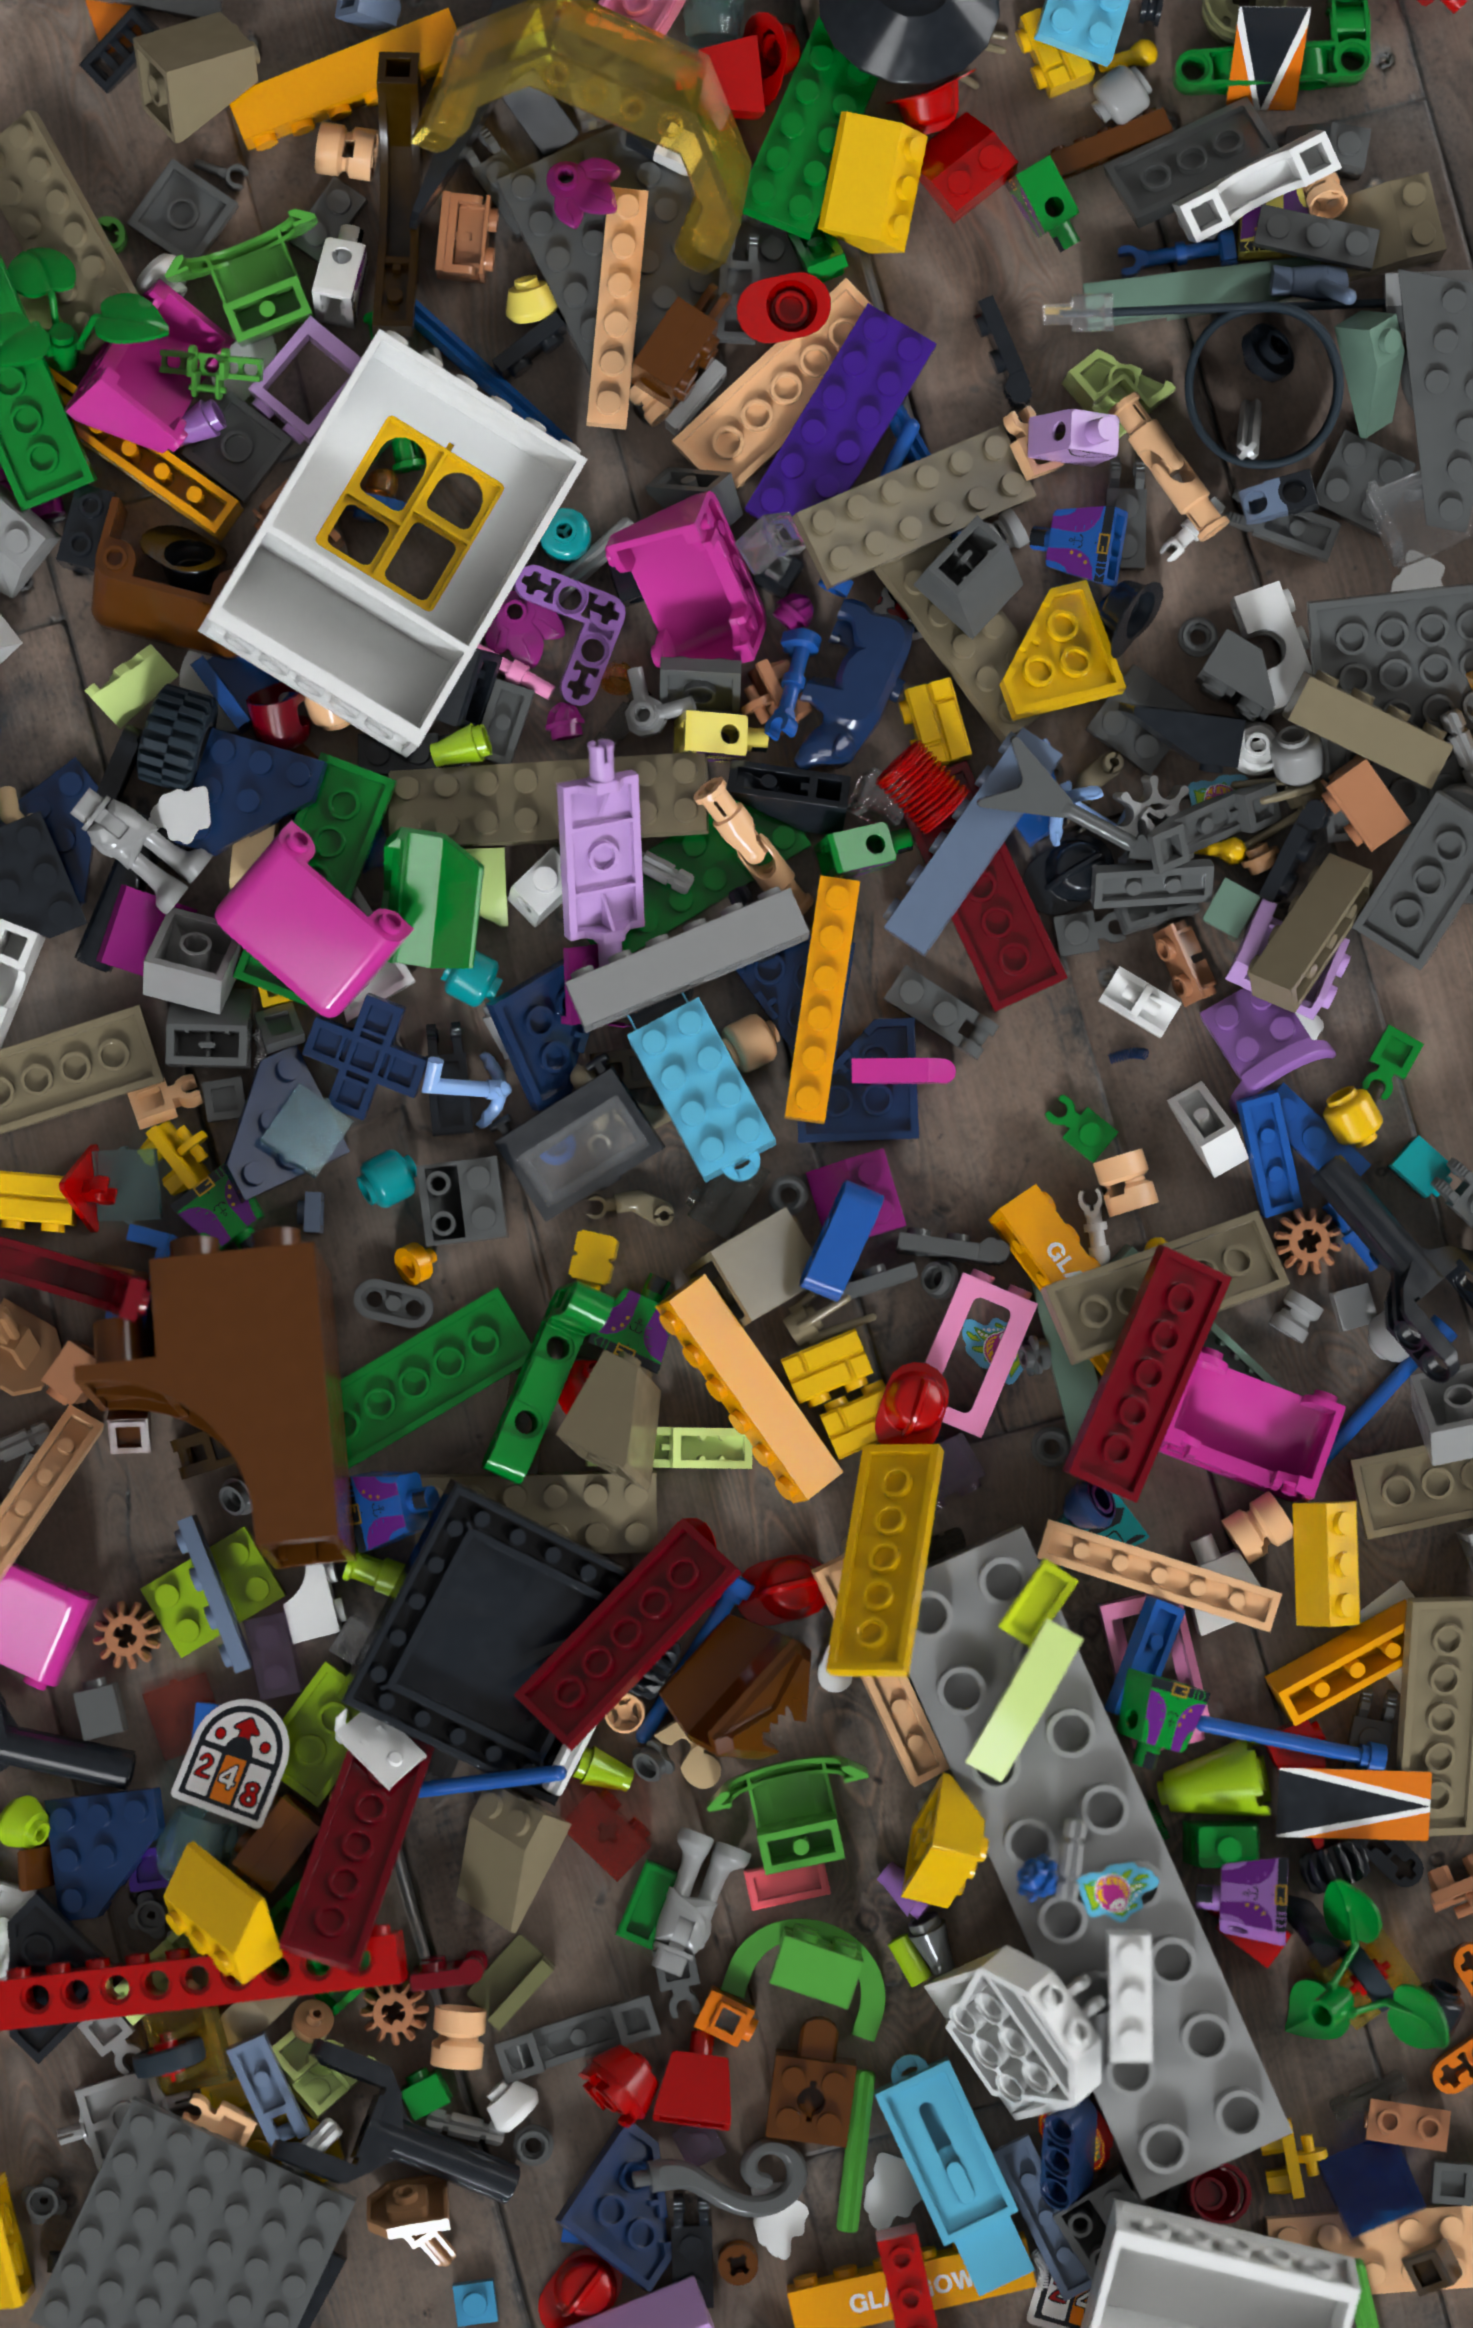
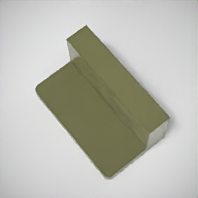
M518 1934L486 1969L481 1980L474 1983L468 1989L467 1996L480 2008L487 2010L489 2015L487 2021L500 2031L554 1971L556 1965L522 1934Z

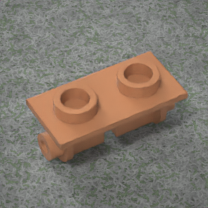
M1182 920L1152 934L1156 942V951L1165 962L1172 978L1174 992L1181 998L1184 1007L1217 993L1214 987L1217 985V981L1212 974L1207 960L1204 959L1196 963L1192 961L1191 956L1202 952L1192 925L1187 926L1185 920Z
M1370 2098L1369 2111L1365 2112L1363 2127L1366 2128L1365 2140L1447 2152L1451 2111Z

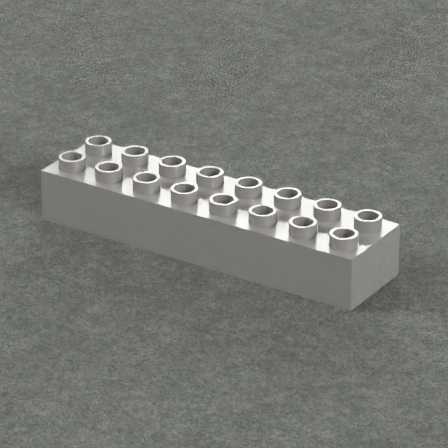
M1017 1523L926 1564L909 1676L956 1782L985 1820L983 1837L989 1838L987 1853L1034 1959L1053 1969L1065 1987L1082 1974L1086 1973L1092 1982L1085 1990L1072 1997L1079 2008L1084 2006L1094 1996L1101 1995L1106 2001L1102 2009L1087 2019L1101 2039V2084L1093 2092L1141 2199L1144 2200L1293 2132L1079 1650H1077L1045 1710L1002 1782L965 1763L1002 1692L1007 1688L1022 1658L1029 1650V1647L997 1626L1039 1565V1560L1024 1527ZM1059 1610L1052 1621L1069 1630L1063 1614ZM1066 1818L1082 1819L1087 1823L1086 1838L1082 1839V1843L1085 1846L1081 1876L1093 1872L1101 1873L1113 1864L1132 1862L1138 1867L1150 1870L1159 1879L1157 1887L1145 1892L1141 1896L1142 1909L1132 1913L1125 1922L1115 1921L1105 1914L1094 1918L1090 1917L1086 1911L1080 1891L1075 1901L1058 1899L1054 1893L1053 1895L1047 1894L1044 1898L1038 1896L1034 1902H1029L1026 1896H1022L1017 1892L1020 1885L1017 1879L1018 1870L1026 1860L1030 1858L1036 1859L1042 1853L1046 1854L1049 1860L1057 1862V1868L1054 1872L1057 1874V1880H1060L1058 1866L1061 1843L1065 1841L1066 1837L1063 1836ZM1147 1929L1151 1934L1153 2062H1110L1107 2056L1106 2013L1109 2010V1987L1106 1972V1930Z

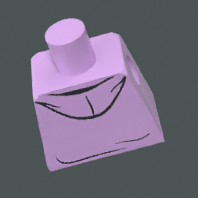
M1066 409L1029 418L1028 458L1094 467L1116 457L1118 454L1119 418L1117 415L1080 409ZM1066 431L1064 437L1058 441L1055 434Z

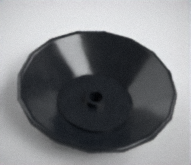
M819 0V16L834 48L861 72L893 84H931L962 72L988 47L1000 18L999 0Z

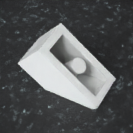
M1202 1081L1167 1100L1195 1152L1214 1178L1249 1159L1236 1126Z

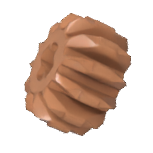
M1300 1208L1293 1210L1296 1224L1290 1219L1283 1217L1279 1222L1288 1232L1273 1233L1274 1239L1285 1241V1246L1275 1248L1277 1255L1286 1252L1289 1254L1282 1266L1288 1269L1297 1260V1275H1305L1308 1262L1314 1275L1320 1274L1322 1269L1319 1259L1324 1264L1333 1266L1335 1260L1327 1251L1339 1252L1342 1249V1245L1330 1243V1237H1336L1341 1234L1340 1229L1334 1228L1329 1231L1325 1229L1332 1221L1330 1215H1325L1317 1223V1208H1310L1307 1220H1305ZM1304 1230L1308 1231V1236L1315 1235L1317 1243L1311 1245V1253H1306L1307 1247L1300 1249L1298 1245V1240L1303 1238L1302 1231Z
M119 1601L117 1603L118 1615L109 1607L103 1610L105 1618L110 1623L96 1621L94 1624V1628L105 1632V1636L94 1638L93 1644L100 1645L106 1643L108 1648L99 1655L102 1660L110 1657L113 1653L116 1654L113 1661L114 1668H120L126 1656L129 1668L136 1669L138 1667L137 1655L146 1663L153 1659L146 1646L152 1649H159L161 1647V1642L150 1638V1634L161 1632L162 1626L154 1625L149 1627L147 1622L155 1617L153 1610L148 1611L142 1617L139 1616L142 1610L141 1602H135L129 1614L126 1602ZM127 1624L132 1626L131 1633L137 1636V1640L127 1643L128 1645L123 1644L124 1637L118 1633L119 1629L127 1628Z
M410 1978L405 1980L402 1988L398 1987V1984L389 1985V1989H387L386 1985L377 1986L374 1988L378 1995L370 1991L364 1993L363 1999L373 2006L362 2007L360 2015L374 2018L364 2026V2029L369 2032L378 2026L381 2029L376 2038L378 2042L382 2043L387 2033H392V2044L398 2046L401 2040L400 2032H403L405 2037L412 2041L416 2037L412 2026L419 2029L425 2028L427 2022L416 2014L428 2013L430 2006L426 2003L416 2004V2001L425 1995V1991H416L411 1994L409 1992L411 1988ZM395 2001H398L402 2004L400 2011H405V2016L398 2014L395 2019L387 2016L390 2009H385L384 2005L391 2006Z

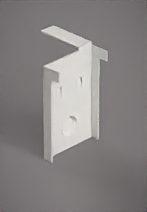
M347 1708L336 1716L335 1740L340 1745L343 1744L389 1791L394 1784L422 1759L427 1757L404 1732L363 1712H360L347 1724Z

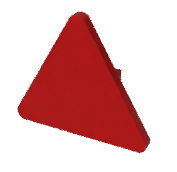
M91 1144L59 1182V1190L91 1233H97L99 1230V1204H115L118 1193L117 1188H108L110 1182L108 1176L99 1175V1147L97 1144Z

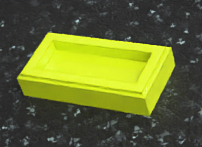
M1043 1558L997 1626L1030 1648L1045 1619L1047 1618L1051 1621L1054 1619L1079 1581L1046 1558Z

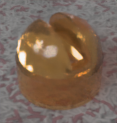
M376 469L368 477L364 491L395 499L398 491V478L391 469Z
M616 661L609 663L601 679L602 689L609 694L617 696L630 693L631 686L627 670L631 669V667L626 662L616 664Z

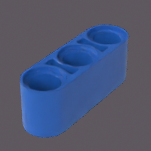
M848 1180L843 1182L804 1267L799 1282L800 1287L838 1302L878 1217L884 1195Z

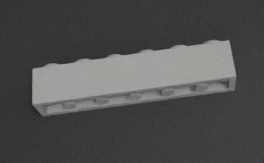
M779 887L771 888L757 896L759 901L744 907L741 902L733 904L720 911L721 917L710 922H706L705 918L695 920L683 927L684 932L671 938L668 937V934L659 935L645 943L647 948L633 954L630 950H624L609 957V964L594 970L593 965H589L573 972L570 975L572 979L565 983L585 1033L808 940L810 931L791 888L783 891Z

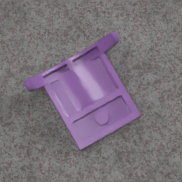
M1245 988L1200 1012L1201 1020L1241 1081L1229 1100V1106L1234 1114L1238 1113L1236 1100L1258 1094L1280 1077L1305 1064L1325 1058L1333 1059L1337 1055L1327 1041L1312 1040L1295 1013L1252 995L1251 991Z

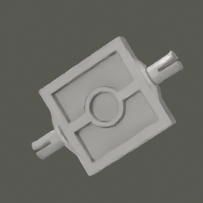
M135 2071L129 2072L127 2075H119L77 2088L74 2092L80 2109L79 2123L61 2129L58 2128L57 2137H61L59 2139L61 2146L84 2139L92 2150L96 2167L99 2169L134 2096L172 2113L176 2110L194 2106L190 2103L191 2090L187 2089L186 2091L167 2096L160 2086L158 2076L140 2079L137 2078Z

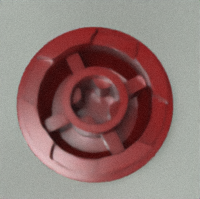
M617 2045L587 2059V2066L578 2076L583 2080H588L583 2085V2088L592 2100L603 2111L607 2108L613 2113L617 2112L621 2116L617 2119L618 2124L625 2128H629L637 2119L643 2120L659 2089V2083L651 2072L653 2069L650 2063L638 2052L633 2053L622 2045Z

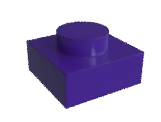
M168 1846L149 1847L142 1856L143 1860L129 1878L130 1892L166 1888L170 1883L172 1877Z

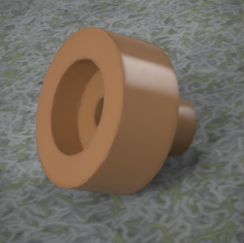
M315 1999L302 2002L295 2010L291 2019V2028L295 2036L309 2044L313 2043L314 2038L324 2040L334 2024V2016L330 2007L326 2003Z

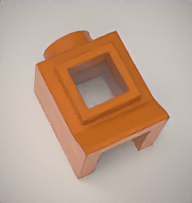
M712 1985L700 2014H697L694 2020L693 2027L703 2030L737 2048L741 2039L746 2042L750 2041L759 2020L753 2017L755 2006Z

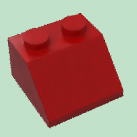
M966 111L926 143L919 181L955 224L1014 177L1019 162L993 130Z

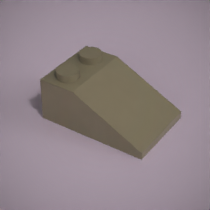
M1429 172L1387 181L1346 195L1348 204L1345 210L1333 219L1380 230L1371 271L1365 272L1344 267L1347 270L1349 282L1398 271V269L1437 262L1441 260L1447 250ZM1321 262V264H1324V265L1338 266V265H1333V264Z
M508 1787L483 1790L469 1819L457 1897L505 1929L516 1934L572 1824L516 1789Z

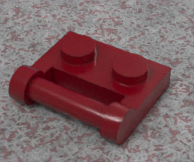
M480 1949L470 1950L464 1959L446 1961L445 1955L421 1958V1963L415 1965L410 1974L412 1992L477 1983L481 1980L488 1965V1957Z

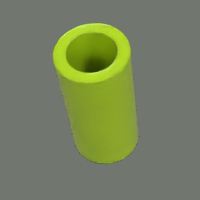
M906 1932L890 1941L887 1945L910 1986L914 1987L930 1978L932 1973L920 1952L908 1937L909 1933Z

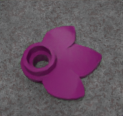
M594 157L588 158L579 164L562 161L553 165L547 173L546 184L550 194L555 197L554 212L557 218L565 225L577 229L585 213L603 215L617 212L615 194L609 184L621 174L620 168L609 160ZM563 176L573 177V180L569 183L559 181L560 177Z
M511 590L485 633L487 648L501 654L509 649L511 655L516 660L530 668H535L542 656L543 640L564 637L565 628L558 613L519 597L515 590ZM511 604H518L522 607L523 614L520 617L514 618L509 615L508 607Z

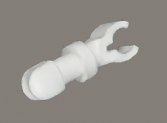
M1215 496L1210 500L1220 514L1226 508ZM1186 519L1181 524L1182 529L1174 537L1171 536L1160 549L1161 555L1170 547L1176 550L1167 559L1168 562L1176 560L1193 540H1199L1197 537L1199 532L1189 519Z
M1099 1187L1096 1188L1095 1192L1098 1195V1200L1093 1205L1094 1210H1092L1091 1205L1087 1204L1084 1200L1085 1191L1080 1190L1078 1201L1081 1209L1084 1210L1087 1224H1083L1084 1233L1088 1232L1089 1256L1094 1257L1103 1266L1110 1260L1109 1245H1106L1104 1233L1108 1226L1107 1221L1102 1220L1103 1192Z

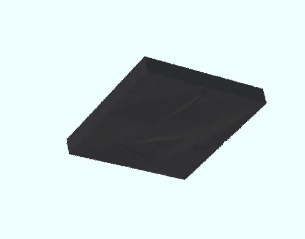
M450 1479L341 1686L337 1697L341 1702L486 1773L552 1766L563 1743L514 1694L632 1570ZM543 1783L516 1786V1788L555 1806L560 1797L546 1791L543 1788Z

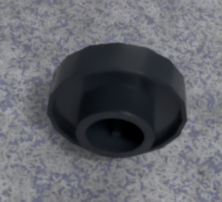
M1262 323L1255 325L1245 333L1241 346L1244 363L1250 372L1270 382L1280 381L1290 374L1294 369V353L1288 339L1272 325Z

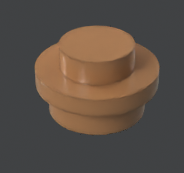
M1267 842L1257 844L1246 850L1247 858L1240 863L1243 868H1248L1251 876L1262 873L1273 867L1278 857L1277 854L1280 852L1277 845L1269 847Z

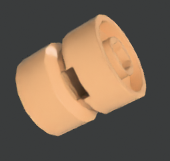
M321 122L315 151V173L339 176L344 171L350 179L371 182L377 163L379 131L355 127L349 132L343 124ZM348 146L354 147L353 158L347 157Z
M1143 1148L1093 1163L1099 1185L1107 1188L1103 1199L1109 1218L1159 1202L1153 1181L1145 1178L1149 1168Z
M1270 1491L1251 1501L1247 1512L1238 1509L1221 1520L1227 1535L1248 1565L1268 1553V1545L1273 1544L1279 1547L1293 1538V1525Z
M459 2004L436 2005L433 2029L439 2033V2037L432 2040L430 2064L440 2068L455 2070L481 2069L483 2065L484 2044L479 2041V2037L486 2032L487 2010L476 2006Z

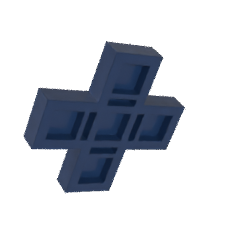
M368 993L366 994L354 1029L320 1015L315 1017L302 1054L339 1069L326 1104L327 1107L364 1120L367 1117L378 1084L412 1098L417 1096L425 1075L428 1058L393 1044L407 1007Z

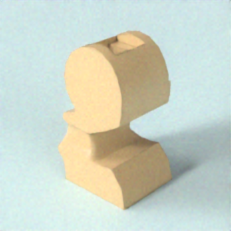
M673 1720L654 1733V1736L664 1744L673 1745L679 1739H685L690 1743L691 1748L680 1767L682 1774L690 1784L699 1789H707L713 1787L719 1781L721 1776L719 1759L715 1754L705 1751L701 1746L688 1740L676 1720Z

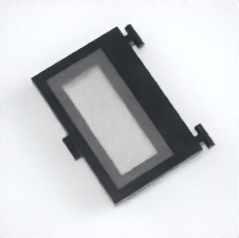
M606 1052L595 1057L585 1065L589 1072L596 1068L600 1075L512 1130L509 1122L513 1119L510 1114L502 1116L488 1126L492 1133L499 1129L503 1135L493 1143L546 1222L596 1190L600 1189L602 1191L620 1180L622 1178L620 1175L665 1148L661 1138L614 1067L609 1068L605 1061L610 1058Z

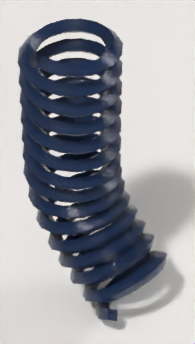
M1130 1047L1129 1049H1121V1051L1110 1053L1108 1057L1111 1064L1113 1062H1121V1059L1124 1061V1058L1125 1060L1127 1058L1145 1060L1149 1055V1051L1145 1048Z

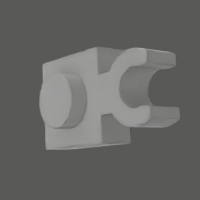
M124 2016L82 2021L77 2025L101 2057L110 2051L115 2054L116 2068L123 2075H127L131 2071L125 2062V2055L127 2053L138 2054L145 2050L143 2046L138 2043H131L127 2038L136 2029Z

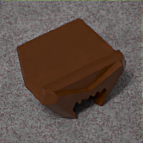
M728 1614L660 1689L659 1695L688 1740L717 1756L761 1760L780 1752L773 1743L763 1738V1733H770V1723L778 1724V1715L786 1716L787 1706L792 1713L794 1721L807 1722L812 1650L797 1640L777 1631Z

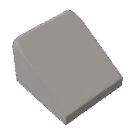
M1368 1283L1329 1293L1339 1332L1368 1325L1377 1316Z

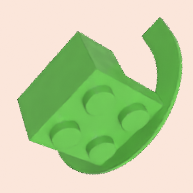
M292 209L288 211L289 217L284 222L248 241L205 256L186 258L183 254L179 255L172 261L165 273V277L169 282L177 283L211 274L224 304L222 306L235 338L242 348L304 323L310 315L315 318V315L286 243L305 234L317 225L318 219L314 213Z
M836 1755L811 1756L766 1765L726 1781L708 1800L707 1810L711 1812L730 1808L734 1798L749 1791L765 1875L844 1859L845 1847L828 1773L842 1775L844 1782L847 1783L869 1778L868 1769L865 1765Z
M795 1918L781 1920L755 1931L742 1942L734 1953L721 1991L744 1998L755 1966L770 1949L780 1944L769 1977L771 1984L848 2009L859 1978L861 1998L851 2035L875 2042L885 2009L883 1978L870 1952L860 1941L845 1930L830 1923L814 1919Z

